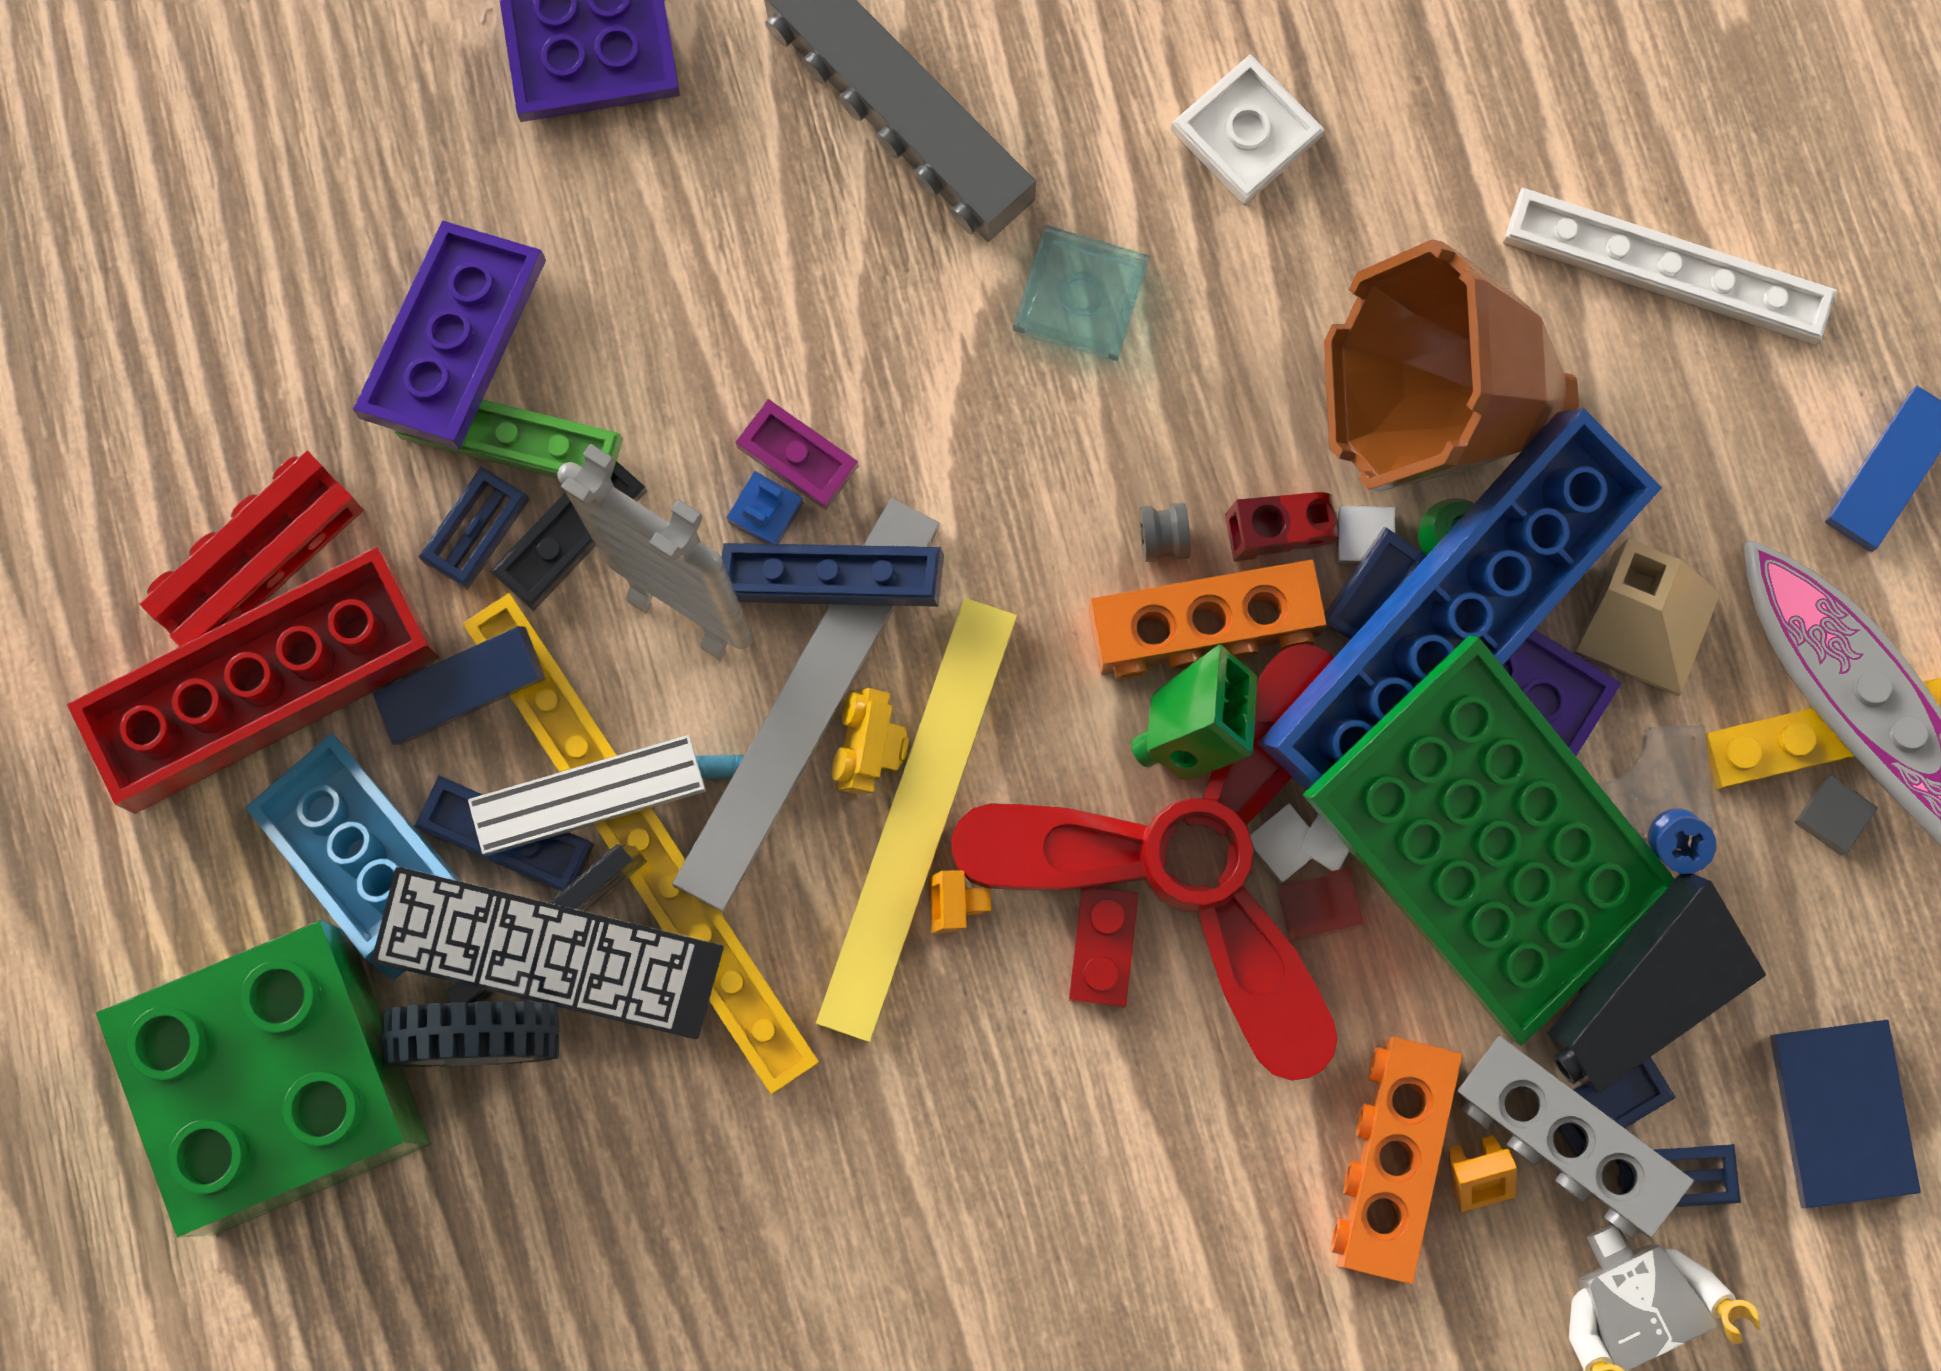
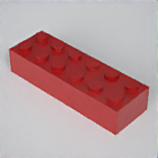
M375 547L68 703L67 706L114 804L136 814L440 657L392 562L378 547Z

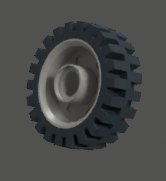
M477 1001L475 1003H433L388 1008L383 1010L384 1065L405 1067L500 1065L504 1063L517 1064L558 1059V1005L547 1002L534 1003L531 1001Z

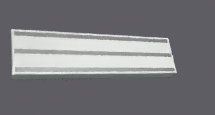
M686 735L468 799L482 854L489 856L706 792L691 737Z

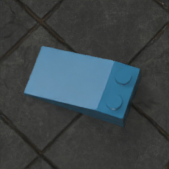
M333 733L327 736L245 807L363 957L370 963H372L371 960L394 870L397 866L462 882L451 867ZM372 963L393 981L405 972V970Z

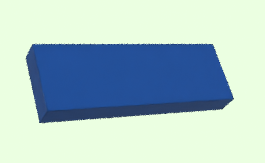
M1918 385L1909 392L1824 521L1826 524L1871 553L1879 547L1941 452L1940 399Z

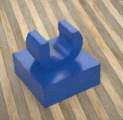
M754 471L726 518L728 523L765 544H779L804 502L803 498Z

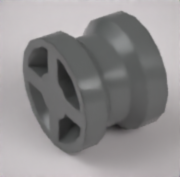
M1174 503L1168 510L1157 511L1152 506L1140 507L1139 526L1144 561L1155 562L1161 555L1173 554L1177 559L1190 558V529L1186 504Z

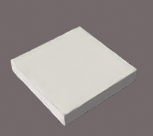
M1251 54L1171 123L1170 129L1243 205H1246L1323 137L1325 131Z

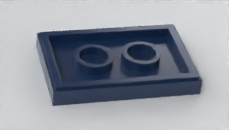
M1889 1019L1770 1035L1800 1207L1813 1208L1921 1193Z

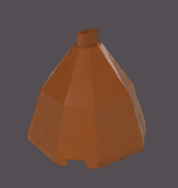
M1431 239L1357 272L1349 288L1353 295L1358 296L1345 324H1332L1324 340L1329 449L1339 459L1351 461L1362 472L1358 480L1371 491H1385L1462 472L1519 453L1535 439L1542 428L1557 412L1578 409L1579 407L1577 378L1573 374L1564 373L1542 318L1508 287L1442 241Z

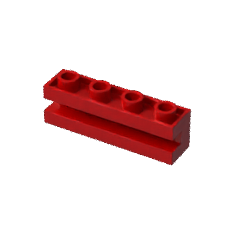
M308 450L299 458L294 456L283 462L274 472V481L260 494L249 495L239 502L231 513L232 519L216 534L211 532L201 537L190 549L189 555L191 557L174 572L167 571L161 574L148 587V596L139 605L170 633L169 636L179 647L262 605L364 511L358 502L328 473Z

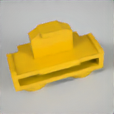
M866 688L851 692L845 698L841 710L842 724L847 726L844 747L837 750L831 766L832 779L837 781L836 790L856 795L874 793L875 778H880L881 769L891 772L897 771L902 763L906 761L909 744L906 729L904 726L889 723L892 705H888V701L891 698V693Z

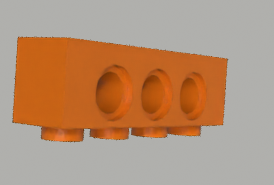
M1313 559L1091 598L1089 605V615L1101 674L1114 672L1115 679L1118 680L1143 676L1148 673L1147 666L1168 662L1172 670L1186 669L1220 644L1237 659L1257 655L1259 653L1258 647L1280 643L1281 650L1298 644L1312 645L1314 644L1313 637L1320 636L1327 625ZM1256 601L1267 602L1275 609L1277 620L1269 625L1258 624L1250 617L1248 606ZM1200 611H1211L1220 618L1222 630L1212 635L1203 634L1195 628L1192 617ZM1148 620L1157 621L1166 629L1167 639L1160 644H1148L1139 637L1137 633L1138 625Z
M1398 1037L1386 1039L1384 1048L1375 1047L1368 1073V1080L1376 1082L1372 1105L1363 1103L1356 1127V1137L1364 1139L1359 1162L1350 1161L1343 1187V1194L1351 1196L1347 1219H1337L1331 1240L1330 1251L1339 1254L1336 1266L1413 1285L1463 1053ZM1400 1085L1411 1087L1419 1097V1109L1409 1119L1400 1116L1392 1105L1393 1093ZM1391 1141L1400 1144L1407 1154V1165L1396 1176L1385 1172L1379 1160L1381 1149ZM1378 1199H1384L1389 1202L1395 1212V1221L1392 1227L1384 1233L1374 1231L1367 1221L1368 1208Z

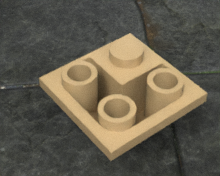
M1627 538L1612 554L1574 654L1680 696L1720 592L1682 559Z

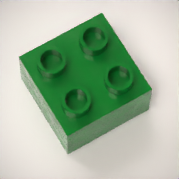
M316 921L95 1012L177 1238L218 1235L431 1145L402 1066H390L383 1063V1016L358 950L342 929L324 921Z

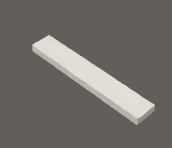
M1522 188L1518 194L1503 240L1504 244L1817 345L1822 340L1837 291L1812 281Z

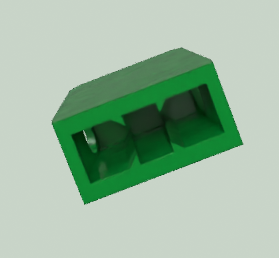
M1221 644L1210 650L1155 691L1150 702L1148 730L1134 737L1131 741V749L1136 760L1147 768L1161 763L1179 779L1189 781L1252 755L1258 676Z

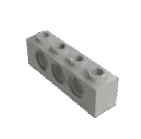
M1500 1035L1456 1092L1465 1100L1459 1108L1463 1113L1486 1130L1495 1122L1512 1135V1138L1507 1143L1512 1150L1534 1166L1543 1158L1561 1172L1555 1179L1556 1183L1583 1203L1589 1195H1592L1609 1208L1603 1218L1613 1226L1615 1225L1631 1239L1635 1237L1638 1231L1646 1237L1652 1238L1694 1182L1692 1178ZM1525 1088L1534 1094L1537 1099L1538 1108L1531 1120L1520 1122L1508 1115L1505 1109V1098L1510 1090ZM1562 1124L1576 1125L1584 1133L1585 1147L1577 1157H1564L1554 1147V1132ZM1615 1159L1627 1163L1634 1175L1631 1188L1620 1195L1608 1191L1602 1182L1603 1168L1608 1162Z

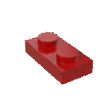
M1096 887L1081 889L1068 1001L1126 1007L1139 893Z

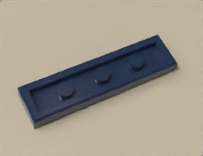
M723 543L721 558L739 602L939 606L944 553L941 547Z

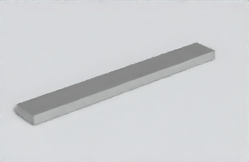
M890 498L863 546L929 547L939 530L940 522ZM829 605L672 883L674 888L723 914L725 913L896 606Z

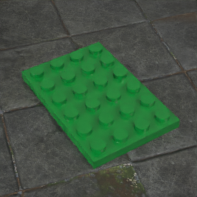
M1471 635L1460 643L1303 794L1510 1040L1520 1046L1534 1035L1601 969L1675 879L1479 637Z

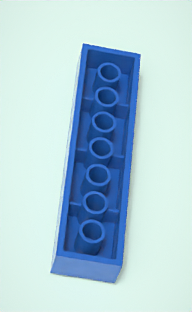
M1585 408L1557 412L1542 428L1535 439L1520 452L1257 744L1307 791L1469 635L1479 637L1500 664L1503 665L1662 487Z

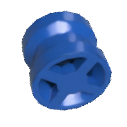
M1676 808L1664 811L1652 821L1649 828L1648 843L1651 850L1673 871L1681 874L1696 873L1704 869L1714 857L1716 838L1712 829L1688 810ZM1689 835H1692V842L1689 846Z

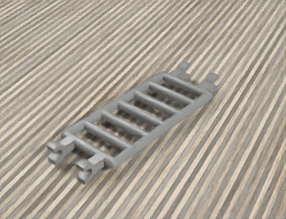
M592 444L583 453L585 461L582 467L573 462L564 463L560 466L558 480L562 485V490L569 497L608 567L626 578L630 585L626 596L628 603L647 613L652 606L651 599L654 596L702 627L705 635L701 642V649L718 660H721L726 653L727 643L737 649H745L751 644L752 634L723 560L716 551L703 544L697 534L702 521L700 512L679 499L671 509L672 518L670 522L614 487L610 479L614 467L613 458Z

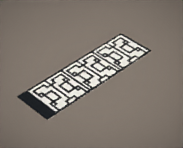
M397 866L394 870L371 961L375 964L531 1001L554 1003L561 1008L698 1039L724 947L712 942Z

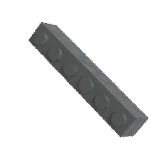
M764 0L768 18L765 24L773 37L784 47L792 44L804 56L802 62L808 72L821 84L828 80L841 93L839 100L846 111L857 121L865 118L878 131L876 138L881 146L895 159L902 155L915 168L913 175L920 186L933 197L939 193L953 207L950 209L953 218L967 233L972 235L977 231L989 242L1035 201L1036 180L857 0Z

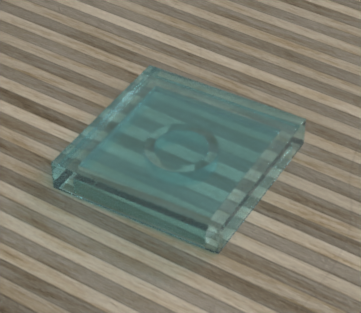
M1045 225L1014 321L1013 331L1118 362L1150 255Z

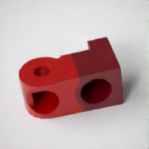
M1325 492L1237 499L1225 513L1233 562L1255 559L1258 555L1288 552L1292 549L1320 547L1339 540L1332 495Z

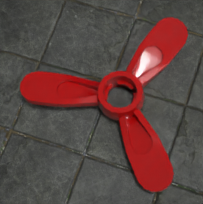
M1298 644L1283 649L1267 663L1257 679L1253 754L1245 759L1212 771L1202 798L1191 797L1169 804L1153 817L1149 826L1062 807L998 803L975 807L958 820L952 834V857L957 869L964 870L965 878L973 884L990 889L1068 891L1145 880L1146 884L1160 901L1179 911L1197 913L1222 991L1257 1060L1272 1075L1290 1081L1313 1077L1323 1071L1334 1057L1338 1041L1335 1023L1318 987L1297 951L1245 888L1253 872L1255 852L1247 825L1292 778L1257 744L1258 741L1334 657L1319 646ZM1185 822L1187 826L1201 825L1211 828L1218 835H1224L1230 843L1226 847L1228 860L1224 872L1217 879L1219 887L1209 890L1207 885H1189L1181 882L1174 875L1169 876L1164 871L1163 866L1167 864L1166 849L1169 840L1177 832L1174 825Z

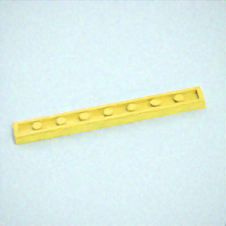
M965 597L963 599L816 1021V1024L871 1043L1017 620L1016 614Z

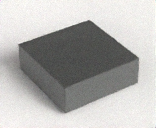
M1829 775L1821 782L1794 823L1842 856L1849 852L1878 807L1834 776Z

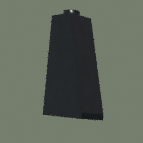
M1680 874L1547 1032L1558 1050L1552 1056L1560 1072L1570 1083L1575 1084L1579 1081L1599 1094L1766 976L1712 881L1695 874Z

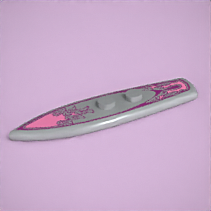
M1747 541L1744 544V557L1748 585L1755 610L1771 647L1789 677L1816 713L1847 749L1941 846L1940 705L1901 652L1878 625L1846 594L1817 572L1791 557L1755 541Z

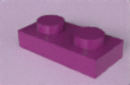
M767 399L735 442L739 450L825 510L828 509L859 467L856 459L770 399Z

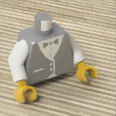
M1612 1224L1586 1237L1601 1267L1577 1279L1579 1292L1572 1299L1569 1340L1584 1371H1629L1719 1327L1714 1317H1722L1725 1335L1728 1340L1735 1344L1743 1342L1741 1333L1732 1325L1735 1320L1739 1318L1748 1319L1755 1328L1761 1329L1758 1311L1754 1305L1748 1301L1736 1300L1734 1294L1711 1271L1676 1249H1663L1660 1245L1649 1244L1632 1252L1624 1234Z

